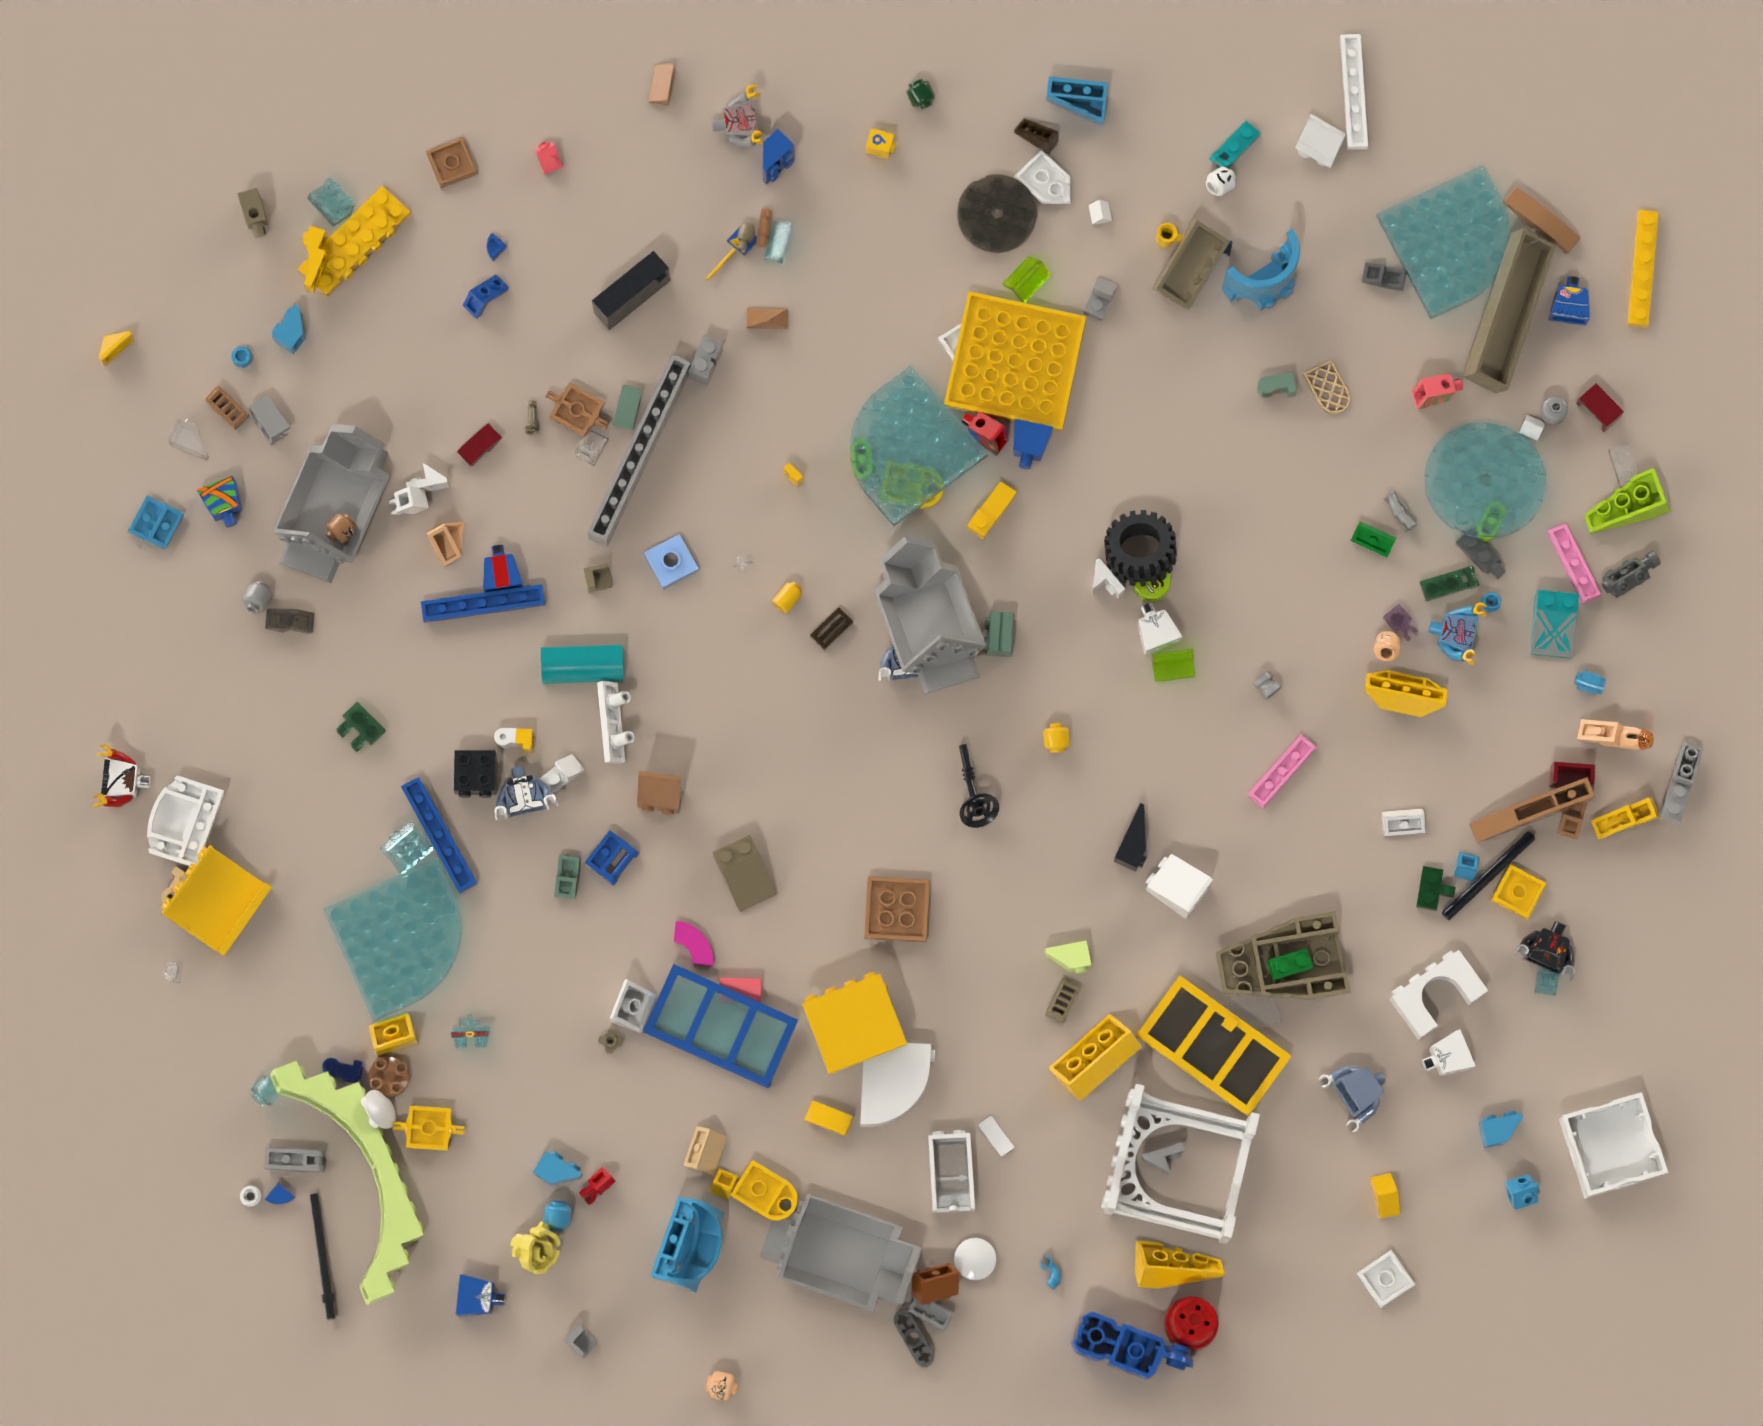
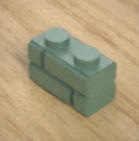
M991 611L990 616L985 617V629L989 631L988 637H984L986 646L983 649H987L988 656H1012L1015 613Z

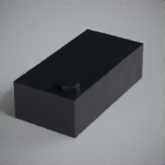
M653 250L592 300L594 314L611 330L671 281L669 267Z

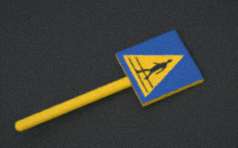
M738 228L726 241L733 249L706 277V280H710L736 251L745 256L756 245L757 236L754 235L753 241L747 245L746 251L738 249L740 244Z

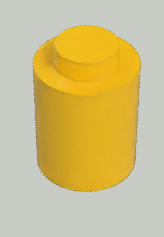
M786 582L772 600V604L783 613L788 614L802 596L800 592L802 590L801 587L794 582L791 584Z

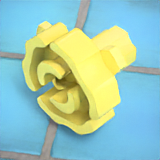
M540 1222L537 1227L531 1228L529 1235L517 1233L511 1240L513 1248L512 1257L519 1258L522 1268L537 1275L547 1272L549 1267L556 1263L560 1254L559 1250L553 1248V1246H560L558 1235L550 1232L548 1225L544 1222Z

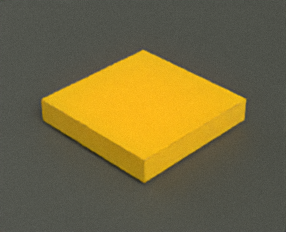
M1510 864L1491 901L1528 920L1547 883Z

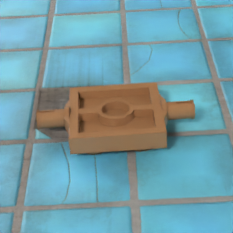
M569 383L566 390L560 395L551 390L546 394V398L555 402V407L549 416L550 419L585 438L590 428L594 425L604 430L608 427L609 422L599 418L605 402L579 387Z

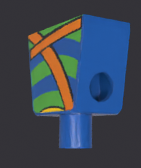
M233 475L197 489L200 498L215 521L223 519L226 528L237 524L234 515L240 513L242 509L237 483Z

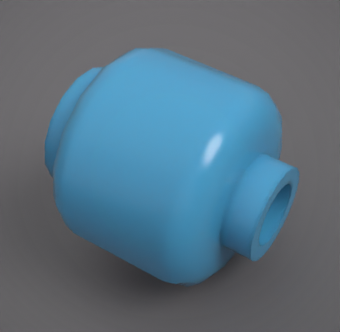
M550 1201V1204L545 1206L543 1222L550 1227V1231L562 1232L563 1228H568L571 1224L572 1209L567 1206V1202Z

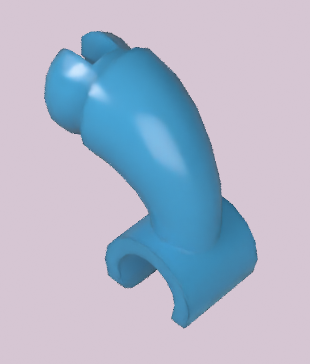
M1045 1256L1050 1261V1264L1044 1266L1040 1263V1267L1050 1270V1278L1047 1281V1285L1055 1289L1061 1282V1273L1052 1262V1259L1049 1256Z

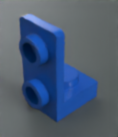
M494 275L471 289L462 306L477 319L482 316L487 304L507 292L509 286L497 275Z

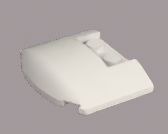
M176 776L173 778L175 779L173 783L168 787L165 786L152 808L147 829V838L150 845L149 853L190 866L191 863L194 865L200 859L197 857L203 846L206 847L217 813L220 811L225 791Z

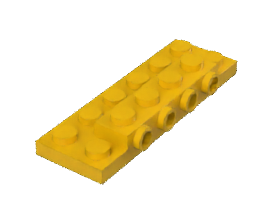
M381 186L327 239L323 250L326 251L328 260L316 288L328 297L344 280H348L353 276L354 270L358 266H363L367 262L368 256L372 252H377L381 248L382 243L396 233V229L411 215V211ZM309 258L298 268V271L304 277L307 275Z

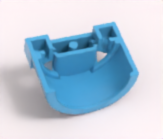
M1293 229L1286 232L1288 238L1286 243L1279 248L1281 251L1272 253V262L1252 275L1245 277L1234 267L1226 271L1221 290L1230 302L1235 299L1239 301L1242 298L1253 300L1261 311L1265 308L1267 310L1272 308L1280 298L1286 299L1293 294L1295 283L1292 279L1300 257V245Z

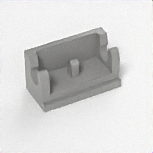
M268 395L249 406V416L270 445L288 434L286 431L290 429V425Z

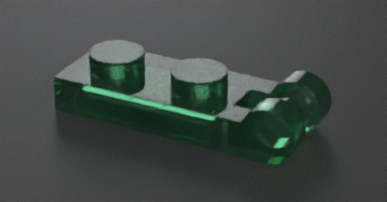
M1469 566L1420 581L1419 584L1425 601H1431L1480 586L1478 579H1475L1474 567ZM1466 576L1468 581L1463 583L1461 577Z

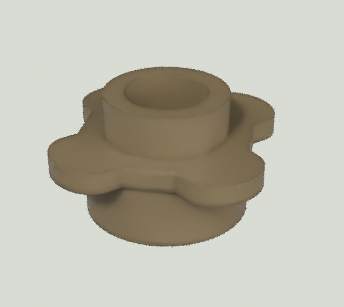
M609 1029L607 1034L598 1038L599 1044L604 1046L605 1052L608 1054L613 1053V1050L623 1045V1040L618 1038L614 1029Z

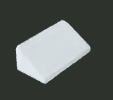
M1423 809L1382 812L1384 836L1425 833V813Z

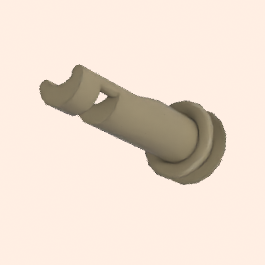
M533 400L528 401V423L525 427V433L528 435L538 433L536 431L538 430L536 426V401Z

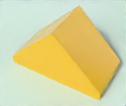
M1391 1173L1370 1177L1379 1219L1400 1215L1398 1190Z

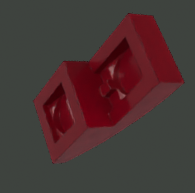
M488 423L475 433L457 452L470 466H474L503 437Z

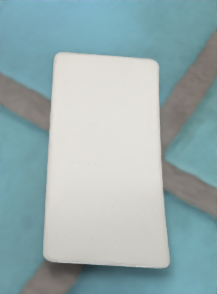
M989 1116L979 1124L980 1129L1000 1156H1004L1014 1148V1145L992 1116Z

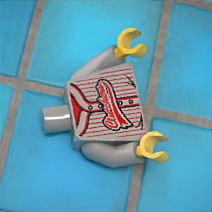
M749 85L744 93L723 108V119L712 120L713 132L725 130L726 140L741 148L756 145V143L763 145V140L760 137L765 136V134L757 130L754 100H751L752 97H760V93L754 92L758 86Z

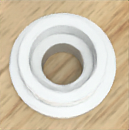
M247 1186L241 1191L240 1200L245 1206L254 1207L261 1200V1192L255 1186ZM249 1193H254L255 1197L253 1200H248L247 1196Z

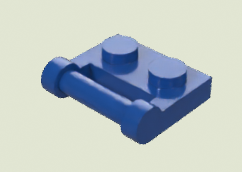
M609 831L585 861V864L614 886L618 882L617 878L631 860L639 855V852L612 831ZM624 849L627 854L612 873H608L606 871L607 868Z

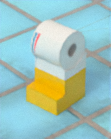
M500 728L495 732L494 740L498 747L502 749H508L511 746L523 747L524 753H533L534 732L532 729Z

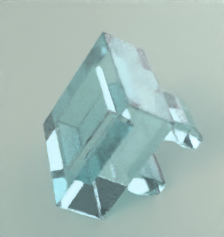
M1538 971L1534 992L1555 996L1559 974Z

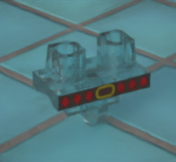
M467 1014V1020L459 1021L460 1026L467 1027L452 1028L451 1038H454L456 1048H466L467 1037H475V1047H486L490 1026L473 1027L481 1026V1020H473L472 1014Z

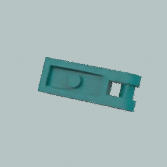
M1246 120L1210 156L1209 160L1220 167L1228 169L1256 141L1261 133ZM1224 154L1228 159L1224 160L1221 156Z

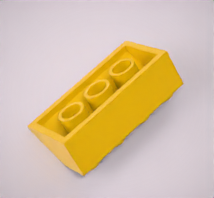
M1109 1014L1048 1069L1078 1101H1081L1142 1046L1126 1026Z

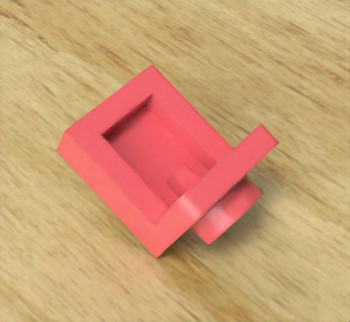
M542 142L538 144V148L534 149L544 174L563 168L553 142Z

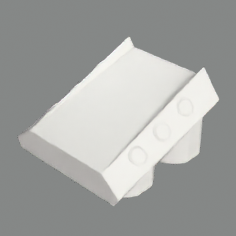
M1311 114L1295 148L1298 149V154L1301 157H1312L1318 164L1331 168L1346 134Z

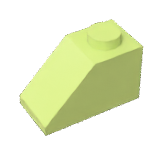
M1087 941L1045 949V955L1069 972L1075 971V974L1088 972L1087 969L1091 968Z

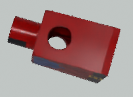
M978 412L975 417L967 413L962 419V423L968 427L970 437L996 456L1009 441L1005 426L982 412Z

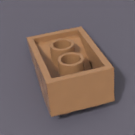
M639 771L638 808H641V811L644 812L662 811L661 813L665 815L679 813L683 790L681 778L679 776Z

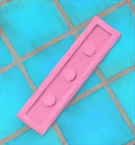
M1565 523L1548 530L1547 534L1576 593L1579 594L1581 603L1584 604L1600 597L1602 594L1567 524Z
M1301 734L1247 796L1263 809L1317 747Z

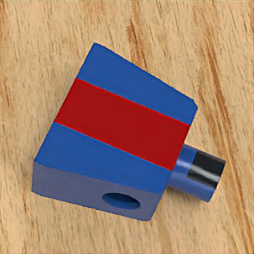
M504 545L492 546L493 556L484 558V592L523 587L513 554H505Z

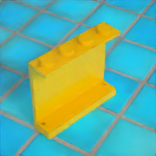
M209 845L207 848L203 846L197 855L200 859L195 865L191 863L185 872L188 875L183 882L179 880L173 889L176 892L171 899L167 897L160 908L163 909L162 915L224 956L272 887L267 883H263L212 848V845Z
M875 972L864 975V980L859 982L853 979L843 983L844 987L836 990V987L824 990L825 995L817 997L814 994L804 998L805 1002L801 1005L808 1018L828 1075L907 1045L880 973L876 975Z

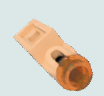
M1582 719L1577 737L1582 742H1594L1606 747L1632 750L1651 748L1654 741L1652 732H1648L1646 729L1625 727L1618 722Z

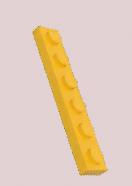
M1639 209L1637 214L1627 325L1647 328L1649 324L1659 212Z

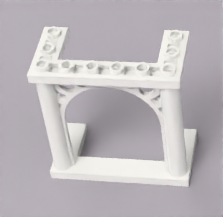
M1136 1084L1134 1089L1130 1088L1125 1106L1129 1108L1127 1115L1123 1114L1120 1127H1124L1123 1134L1118 1135L1115 1147H1118L1119 1151L1118 1155H1113L1111 1167L1114 1168L1113 1176H1108L1106 1188L1110 1189L1106 1191L1101 1208L1105 1209L1104 1214L1110 1216L1113 1213L1216 1238L1219 1239V1243L1227 1244L1232 1238L1236 1220L1234 1214L1251 1140L1255 1136L1260 1114L1251 1112L1247 1120L1244 1121L1154 1098L1143 1091V1085ZM1151 1115L1156 1116L1155 1119L1161 1118L1160 1123H1154V1119ZM1144 1116L1148 1119L1150 1123L1148 1130L1140 1128L1137 1122L1138 1117ZM1168 1125H1184L1241 1139L1223 1220L1161 1205L1152 1200L1143 1191L1137 1180L1135 1159L1139 1146L1150 1133ZM1133 1126L1140 1133L1139 1139L1133 1138L1136 1135ZM1129 1152L1134 1154L1132 1158L1128 1156ZM1130 1171L1131 1177L1121 1181L1126 1176L1124 1172ZM1132 1183L1135 1185V1191L1132 1194L1123 1195L1121 1193V1188L1125 1184ZM1137 1194L1142 1196V1201L1138 1199L1132 1201L1131 1199L1135 1198Z

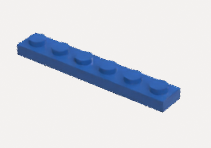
M542 584L421 601L424 623L545 606Z
M417 777L402 785L403 792L459 894L477 885V881L421 779Z

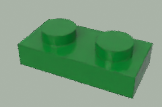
M1359 521L1350 541L1384 557H1388L1396 538Z
M1307 948L1267 961L1273 981L1313 969Z

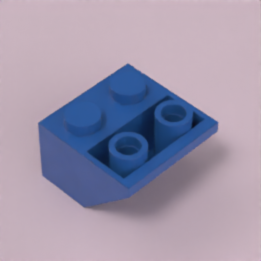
M779 129L763 141V182L766 185L770 181L774 182L780 176V172L784 168L788 169L795 161V146Z

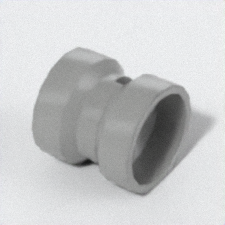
M1270 671L1265 672L1253 683L1262 690V695L1265 699L1270 698L1282 688L1279 682L1273 680V675Z

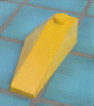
M1136 1240L1135 1276L1138 1287L1158 1289L1223 1277L1225 1271L1221 1259L1199 1253L1190 1255L1182 1252L1183 1249L1177 1247L1175 1250L1163 1247V1243Z

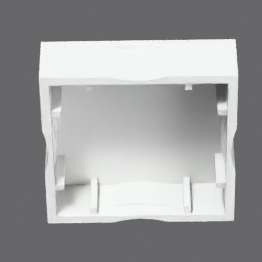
M1642 1092L1613 1100L1606 1105L1589 1107L1565 1114L1559 1118L1584 1199L1664 1176L1668 1173L1660 1145L1653 1134L1651 1118Z

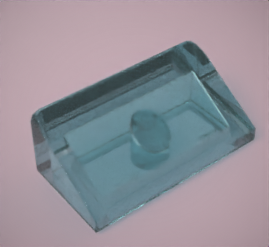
M774 221L764 256L765 260L784 264L793 230L792 222Z

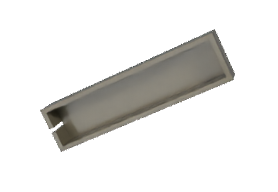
M1524 228L1511 232L1463 374L1464 378L1495 394L1508 390L1556 248L1555 244L1543 238L1538 239L1536 234Z

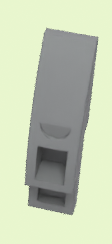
M1686 742L1683 743L1664 797L1659 819L1676 825L1681 823L1703 748Z

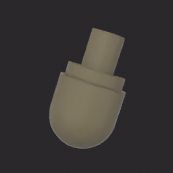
M743 223L739 228L738 240L740 244L738 249L746 251L747 245L753 241L755 228L751 223Z

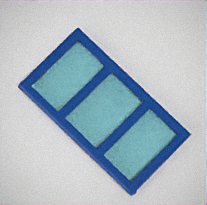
M673 964L648 1022L643 1028V1033L769 1088L799 1020Z

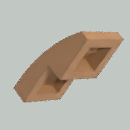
M1587 803L1563 811L1557 834L1578 840Z

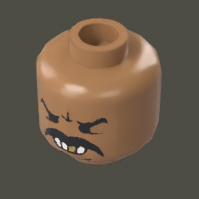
M346 513L344 515L336 514L326 524L328 531L326 536L333 543L337 541L344 544L355 534L356 523Z

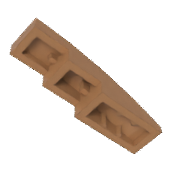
M1514 187L1503 203L1530 229L1535 228L1547 241H1553L1564 253H1570L1580 240V237L1564 222L1517 187Z

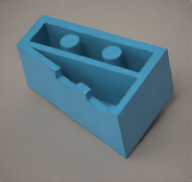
M1049 77L1046 101L1103 126L1108 83Z

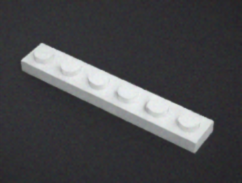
M1361 34L1341 35L1340 46L1347 149H1367L1368 135Z

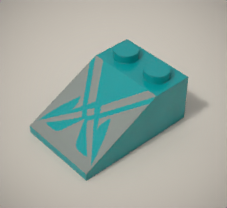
M1546 590L1537 591L1534 596L1531 655L1572 658L1579 594Z

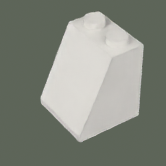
M1171 854L1169 858L1164 857L1159 863L1158 867L1160 870L1157 874L1152 873L1147 879L1146 883L1148 886L1146 891L1186 919L1210 888L1213 879Z

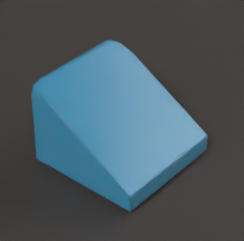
M1459 852L1454 876L1473 881L1477 873L1479 857Z

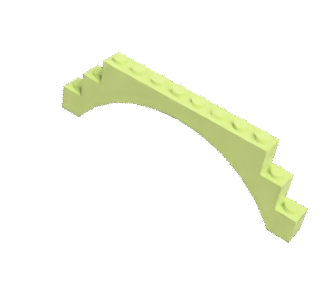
M297 1061L273 1069L270 1077L278 1094L305 1102L327 1114L347 1131L360 1147L369 1163L379 1191L381 1225L373 1262L359 1288L367 1305L390 1297L394 1293L395 1285L392 1278L388 1277V1275L404 1269L409 1264V1254L406 1249H403V1246L420 1240L424 1235V1227L422 1222L416 1218V1208L413 1202L408 1199V1190L405 1183L401 1182L399 1178V1168L390 1157L391 1149L382 1138V1128H373L369 1123V1116L361 1103V1099L367 1094L364 1087H361L359 1082L335 1090V1080L332 1076H329L328 1071L304 1079L305 1072L302 1066L298 1065Z

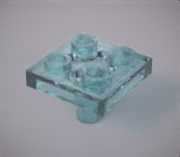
M412 822L407 824L402 830L394 831L395 836L390 834L389 841L380 848L402 876L433 850L432 846Z

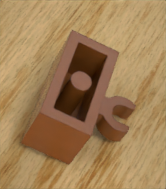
M949 1263L932 1268L926 1267L925 1270H917V1272L913 1273L911 1295L922 1305L941 1299H948L959 1294V1272Z

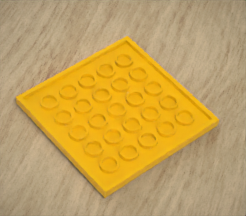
M968 291L944 406L977 414L982 412L987 416L1014 422L1015 419L1053 426L1052 430L1062 432L1086 316Z

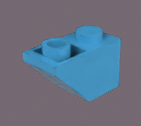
M296 304L293 308H289L286 311L283 321L280 324H276L271 335L275 343L293 355L305 340L302 315L299 306Z
M1516 1111L1503 1113L1504 1117L1496 1118L1495 1115L1483 1117L1484 1121L1479 1123L1484 1148L1505 1144L1522 1120L1523 1114H1516Z
M546 1151L533 1171L534 1175L551 1186L578 1180L583 1176L579 1172L581 1169L579 1166L572 1162L569 1165L563 1162V1156L555 1151H552V1153Z

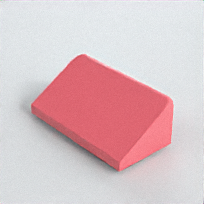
M720 978V985L761 1003V979ZM719 994V1003H739Z

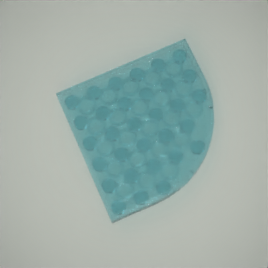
M1484 165L1383 210L1376 215L1430 319L1476 298L1496 279L1510 237L1509 217L1506 207Z
M911 366L877 390L865 402L855 419L850 438V459L855 477L864 493L893 526H896L988 456L984 448Z
M437 858L323 909L373 1022L410 1006L430 994L446 977L456 959L461 939V917L455 896Z

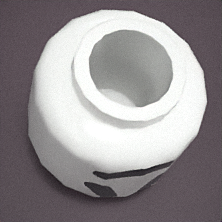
M1220 167L1207 176L1206 187L1212 195L1221 197L1235 188L1236 175L1232 170Z

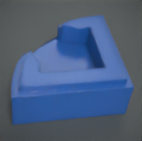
M491 233L487 240V252L494 262L507 248V245Z
M278 1183L265 1200L271 1204L281 1205L289 1203L295 1197Z

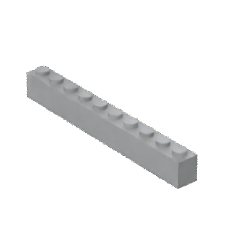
M674 355L671 356L589 528V540L608 547L689 376L690 362Z

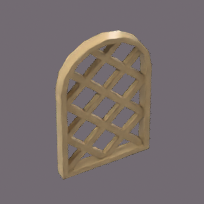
M1332 360L1303 373L1318 404L1324 411L1330 414H1338L1347 409L1350 403V394ZM1328 365L1327 370L1322 369V367ZM1331 366L1334 369L1335 373L1329 371ZM1316 371L1315 376L1309 374ZM1319 371L1326 373L1324 379L1317 377ZM1328 374L1335 376L1334 382L1327 380ZM1308 377L1314 379L1312 384H1311L1310 380L1308 379ZM1337 378L1340 380L1341 384L1336 383ZM1316 380L1323 382L1321 388L1314 386ZM1325 383L1333 385L1331 391L1324 389ZM1335 386L1342 388L1340 394L1333 392ZM1314 389L1320 391L1319 397ZM1344 390L1346 391L1347 396L1343 395ZM1322 392L1330 394L1328 400L1321 398ZM1332 395L1339 397L1338 403L1330 401ZM1341 398L1348 400L1346 406L1340 404ZM1329 404L1336 406L1335 411L1328 409Z

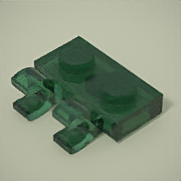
M358 701L342 715L346 721L336 729L342 738L352 728L360 734L350 743L356 752L366 742L373 745L386 733V730Z

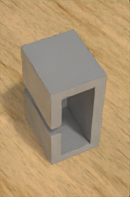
M706 336L703 337L689 368V379L708 386L715 370L714 366H717L723 352V343Z

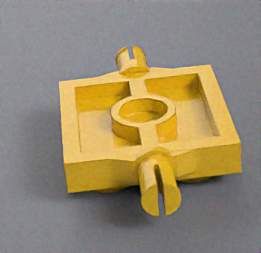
M409 1106V1116L406 1122L393 1121V1130L405 1131L407 1136L406 1148L448 1151L451 1135H464L465 1132L460 1130H465V1126H452V1109Z

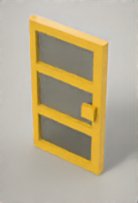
M1180 975L1136 1035L1247 1117L1291 1058L1289 1053Z

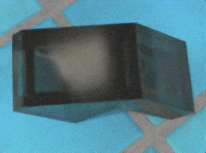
M268 608L266 611L265 629L282 633L290 630L306 634L313 633V612L299 609Z

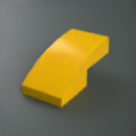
M812 1101L804 1120L826 1128L828 1131L847 1136L854 1117Z

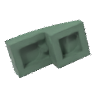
M622 385L613 426L634 429L643 389Z
M559 855L554 897L575 899L580 857Z

